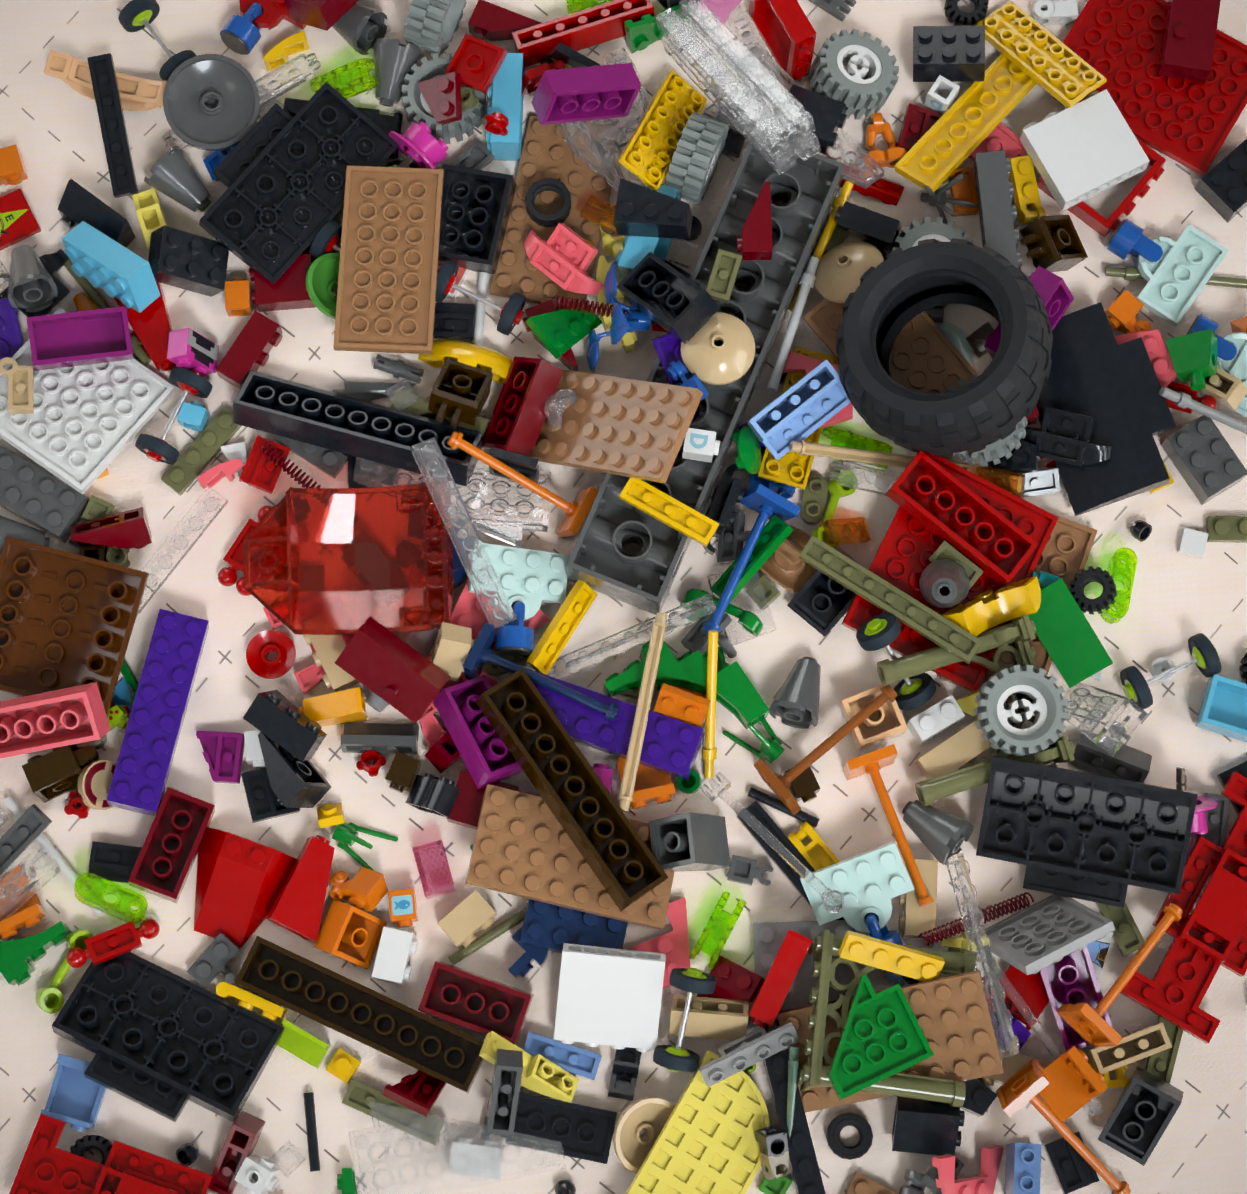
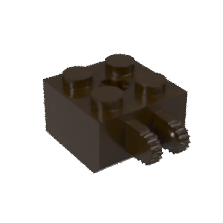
M1069 215L1043 216L1020 230L1023 237L1020 239L1022 246L1025 245L1028 248L1026 256L1028 259L1033 260V265L1036 269L1040 266L1050 272L1068 271L1088 258Z
M447 358L432 387L428 411L437 413L436 421L440 423L443 422L445 417L451 418V426L455 428L460 421L474 426L490 394L493 373Z
M70 745L52 748L50 753L43 756L36 755L28 759L27 763L22 765V768L33 793L46 803L76 789L78 777L82 769L92 761L100 760L99 753L94 747L88 745L74 750Z

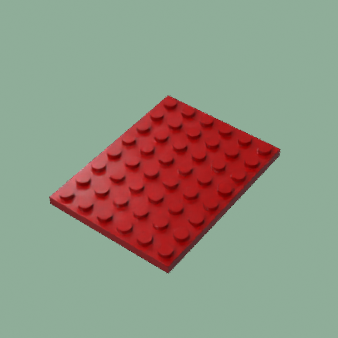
M1088 0L1063 44L1107 79V82L1092 92L1098 91L1100 93L1107 89L1135 137L1149 147L1204 176L1247 104V45L1217 29L1212 70L1205 83L1160 76L1158 73L1168 2L1165 0ZM1087 94V95H1086L1082 100H1080L1079 102L1085 100V98H1086L1089 94Z
M925 452L926 455L1038 543V546L1009 583L1030 578L1059 517L943 457ZM899 506L868 570L941 616L952 609H940L930 605L923 598L919 587L923 570L932 563L929 558L943 540ZM982 573L960 604H963L964 607V604L974 600V596L991 589L995 593L1003 587ZM943 586L940 588V590L947 591L949 590V588ZM856 594L841 625L857 632L866 621L886 612ZM900 621L901 632L889 644L891 649L901 656L938 646ZM1006 621V622H1004V623H1001V624H999V625H997V626H994V627H992V628H995V627H998V626L1007 624V623H1009V621ZM996 649L976 654V656L991 661L992 654ZM956 662L931 671L971 692H977L987 668L972 662L969 664L966 662Z

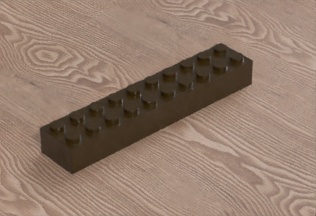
M523 668L480 695L476 704L620 911H623L669 878Z
M259 936L256 937L234 982L466 1093H469L484 1061V1058L479 1056L483 1041Z

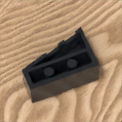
M620 178L613 221L617 235L690 239L693 217L688 203Z
M277 689L258 693L243 717L244 720L302 762L312 759L327 735L321 730L322 727L318 723L310 720Z

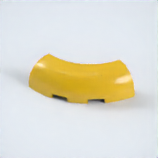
M434 340L433 353L419 354L418 360L435 369L442 368L448 358L493 373L492 381L504 385L513 358L498 351L454 340Z
M1035 576L1008 583L1006 587L997 590L995 593L991 589L974 596V600L964 604V607L963 604H959L942 616L977 637L986 630L1001 623L1037 613L1041 603V589L1038 578Z

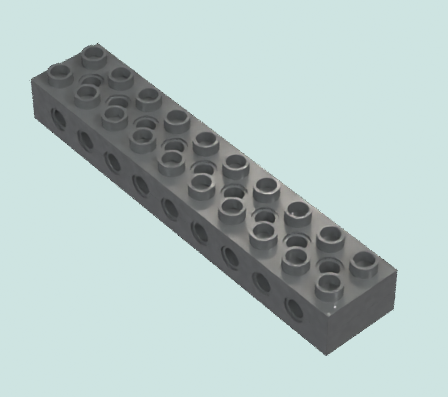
M754 130L690 278V280L706 290L719 249L742 255V252H737V237H741L742 228L764 183L770 181L772 259L741 261L729 303L714 300L720 308L717 312L731 314L748 326L755 341L754 360L746 374L732 383L712 385L701 381L709 395L699 402L695 412L697 418L691 421L689 428L716 432V440L720 441L718 456L713 455L712 463L682 458L684 438L677 454L679 461L672 466L666 483L642 480L701 514L704 511L734 440V431L739 428L798 288L802 273L806 269L833 201L838 193L845 167L843 163L758 130ZM779 199L785 201L787 204L783 206H776L775 204H773L772 201ZM741 283L748 284L751 289L740 291L736 288V285ZM657 356L646 381L669 384ZM606 473L567 563V578L575 583L577 580L585 581L597 592L656 615V613H661L691 538L621 500L619 495L630 477ZM634 542L639 544L642 549L637 554L631 555L624 552L623 546Z

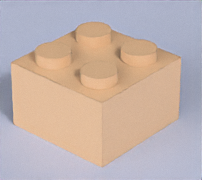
M879 685L842 700L839 707L845 721H849L881 694L880 688L884 685ZM888 700L850 733L858 751L904 734L907 730V725L896 700L894 702Z

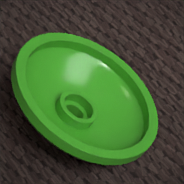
M327 253L318 257L310 265L306 275V288L311 301L323 314L332 319L336 317L340 253Z

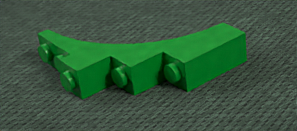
M663 640L655 685H663L665 683L706 695L707 660L701 651L697 650L694 653L691 651L686 652L679 658L678 662ZM650 641L641 647L642 650L639 656L641 662L635 660L626 667V671L621 674L616 672L606 678V683H604L603 692L606 696L613 697L624 691L641 687ZM737 661L731 665L725 663L717 669L716 701L729 710L746 730L749 723L755 725L768 716L770 709Z
M60 921L45 931L26 938L0 941V972L8 984H18L20 986L31 978L30 974L35 969L30 962L42 959L47 954V949L53 945L57 947L67 940V935L72 931L66 923Z

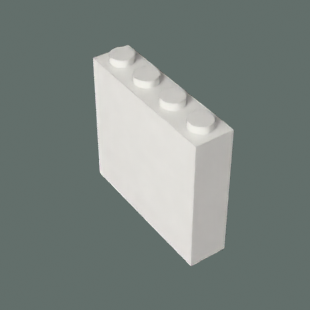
M1107 89L1100 93L1098 91L1092 92L1085 100L1077 102L1072 107H1065V110L1059 113L1056 111L1052 112L1037 124L1032 122L1026 125L1020 137L1023 147L1061 211L1144 171L1150 161Z
M564 943L554 1040H559L564 1044L582 1042L591 1047H597L600 1044L610 1045L613 1049L629 1047L636 1048L640 1052L655 1050L657 1046L666 954Z

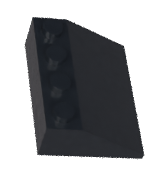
M443 164L444 180L438 260L445 262L448 259L457 263L459 267L494 275L496 274L517 186L513 175Z

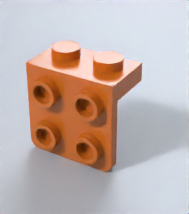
M663 683L653 711L701 728L711 700L706 699V695L700 692Z
M618 758L616 764L620 782L622 783L626 759ZM639 764L632 797L633 801L630 802V807L632 809H640L646 807V803L657 802V804H663L672 801L671 798L675 797L676 792L671 776Z
M18 873L0 883V939L11 938L17 934L18 930L24 927L30 928L41 922L40 919L47 916L26 873Z
M1073 1046L1044 1068V1074L1047 1076L1049 1084L1038 1093V1096L1054 1112L1057 1118L1064 1122L1108 1087L1102 1074L1090 1066L1086 1054Z

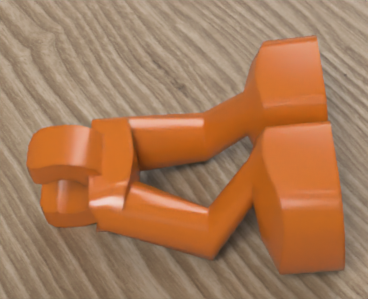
M874 113L871 125H868L866 128L865 150L869 152L861 158L865 171H875L882 167L894 168L897 162L907 153V149L896 147L897 142L891 126L888 122L883 123L882 113ZM877 134H882L888 144V148L885 151L874 147Z

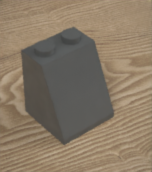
M688 812L649 821L652 854L665 872L712 871L731 867L724 816Z

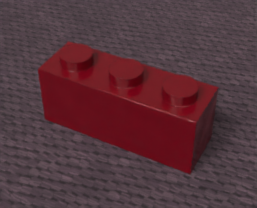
M255 310L216 368L218 376L236 388L241 389L250 371L257 372L260 366L263 367L269 359V352L273 346L277 347L281 342L283 332L280 325Z

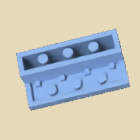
M826 359L747 421L757 439L763 443L777 461L790 451L791 441L800 442L847 406L850 400L840 381L839 374Z

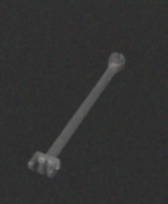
M721 772L715 775L720 784L714 778L708 781L713 790L706 784L701 786L702 792L711 801L720 797L821 896V899L824 900V907L828 912L837 913L840 909H843V894L837 890L827 888L727 790L731 787V782ZM835 901L838 905L831 906L829 903Z
M988 950L979 954L980 961L993 974L1053 1059L1058 1058L1062 1052L999 967L996 958ZM1096 1097L1092 1098L1082 1107L1089 1117L1097 1116L1104 1111Z

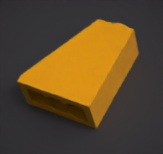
M360 687L303 699V707H299L302 713L321 727L367 721L365 696Z

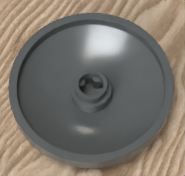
M203 54L184 61L172 72L164 88L163 108L170 128L183 142L197 149L219 151L239 143L255 126L260 111V97L253 77L240 63L223 55Z

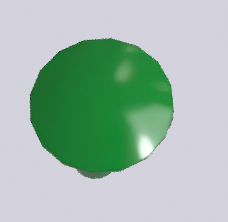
M742 427L740 430H735L733 434L738 454L735 457L736 465L739 469L744 468L750 474H757L762 463L761 446L750 427Z

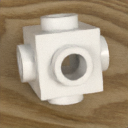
M254 1154L245 1158L234 1180L245 1186V1191L249 1194H267L272 1192L278 1185L279 1178L277 1177L281 1169L274 1166L275 1162L265 1156L259 1157Z

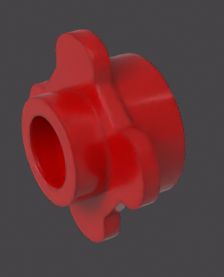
M494 112L486 116L487 124L485 129L487 131L502 136L508 134L506 127L509 125V120L504 114Z
M368 750L361 755V760L356 763V767L358 770H364L368 772L369 776L374 777L378 775L380 767L386 764V758L380 756L374 750Z
M72 791L69 794V802L64 807V811L67 815L74 814L80 819H85L89 815L90 807L84 804L82 801L84 799L77 791ZM81 803V806L77 807L76 804Z

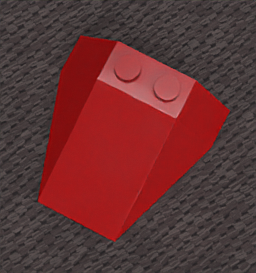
M208 827L198 851L194 931L212 938H216L222 932L233 943L242 948L267 918L296 858L229 832Z

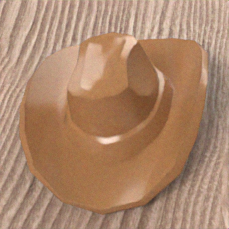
M789 525L793 531L763 564L760 570L783 588L792 592H798L815 571L814 567L799 559V554L811 536L800 528Z

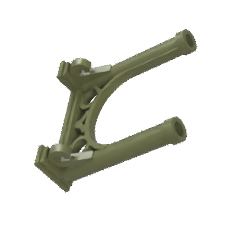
M1028 615L1009 620L1007 624L988 629L978 635L977 638L982 640L983 644L976 654L992 649L996 650L992 654L991 661L975 654L971 662L982 665L993 674L1002 671L998 667L999 656L1003 651H1006L1012 655L1014 665H1033V669L1037 670L1034 661L1036 653L1033 646L1029 645L1028 642L1036 639L1034 635L1036 628L1032 619H1029ZM938 645L891 661L889 659L877 662V671L882 684L887 686L896 681L964 661ZM1014 693L1009 696L1011 703L1016 700L1030 699L1021 693ZM1018 706L1015 709V713L1021 715V712H1025V710ZM1036 714L1035 716L1032 715V717L1028 721L1034 723ZM1012 722V726L1021 729L1024 722ZM1061 736L1055 743L1050 744L1048 748L1030 755L1015 756V754L1007 756L1002 753L1003 750L996 755L998 757L1045 765L1051 762L1061 763L1075 760L1073 755L1075 754V748L1067 736ZM992 758L929 780L917 782L915 788L921 805L925 807L934 804L936 800L987 784Z
M824 929L815 937L809 949V954L813 955L812 977H815V987H811L809 1001L813 1003L812 1013L808 1014L807 1028L811 1030L810 1039H806L804 1048L805 1055H808V1061L802 1065V1068H799L797 1084H801L800 1091L803 1092L816 1086L833 1088L828 1078L833 1059L828 1055V1043L833 1038L839 1040L841 1038L848 1016L850 999L859 983L860 977L878 969L866 966L859 972L854 961L840 958L838 952L844 937L836 936L834 933H830L828 929ZM900 945L942 957L945 963L941 974L957 975L975 971V952L963 951L962 953ZM838 964H846L852 973L853 979L847 985H841L835 980V968ZM829 984L834 990L839 992L845 991L844 995H838L836 1002L833 1004H828ZM840 1008L839 1014L835 1011ZM826 1016L833 1020L835 1029L840 1028V1032H832L825 1036ZM897 1073L861 1090V1092L949 1103L950 1106L961 1108L965 1101L966 1085L964 1081Z

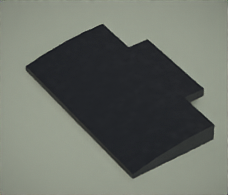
M325 82L294 117L275 103L214 169L212 175L228 187V189L201 217L199 225L235 256L274 285L309 247L322 227L333 220L344 208L347 166L381 167L399 145L331 85Z
M1101 302L1061 317L1052 330L1051 369L1045 388H1042L1036 405L1039 412L1038 419L1042 427L1045 409L1048 406L1094 416L1096 418L1091 441L1096 444L1114 446L1111 459L1092 465L1076 466L1054 460L1074 515L1078 516L1169 484L1170 478L1153 436L1176 428V424L1166 399L1159 395L1161 386L1141 337L1118 345Z
M993 756L976 856L1026 865L1023 888L1117 907L1124 908L1128 885L1180 895L1198 793Z
M131 952L124 953L97 965H93L91 962L52 1024L55 1034L96 1054L84 1072L86 1078L174 1122L177 1121L188 1100L234 1122L248 1100L285 1030L284 1027Z

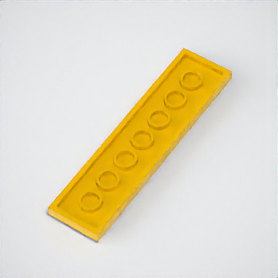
M1001 54L985 70L984 81H975L897 162L894 166L895 172L924 190L925 186H929L935 192L1033 89L1037 82Z

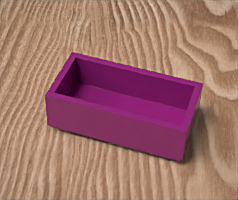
M126 306L26 317L34 371L132 360L133 352Z

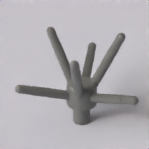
M960 172L948 184L935 192L929 186H925V190L928 193L920 195L921 202H929V205L937 207L940 217H943V224H948L944 211L952 217L956 215L955 212L945 205L946 203L972 208L977 207L976 203L947 198L946 192L964 178L963 172Z

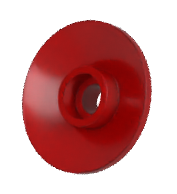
M266 630L258 633L251 639L246 649L248 666L256 675L265 679H275L285 675L290 671L296 659V650L292 640L285 633L277 630ZM269 653H276V658L274 660H269Z

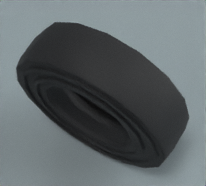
M848 1112L838 1115L831 1121L827 1128L826 1138L828 1146L835 1155L842 1159L852 1160L860 1158L868 1152L872 1145L873 1133L870 1124L865 1118L859 1114ZM846 1126L855 1127L860 1135L858 1143L851 1147L844 1145L840 1140V1132Z

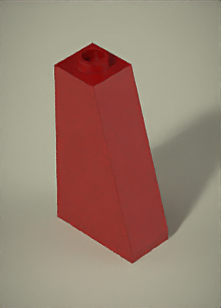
M156 282L160 296L141 313L133 308L126 307L128 323L157 370L171 371L177 366L167 359L169 332L173 331L162 285L160 282ZM114 297L117 305L123 307V303Z
M320 835L307 838L266 918L268 921L309 942H315L318 938L335 849L329 845L330 841Z
M790 929L787 931L748 1016L752 1017L751 1023L764 1029L767 1024L773 1025L813 940Z

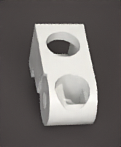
M1038 0L1034 5L1032 18L1041 26L1074 25L1078 18L1077 0Z

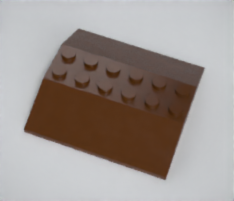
M7 536L0 556V691L24 697L97 682L106 715H108L149 573Z

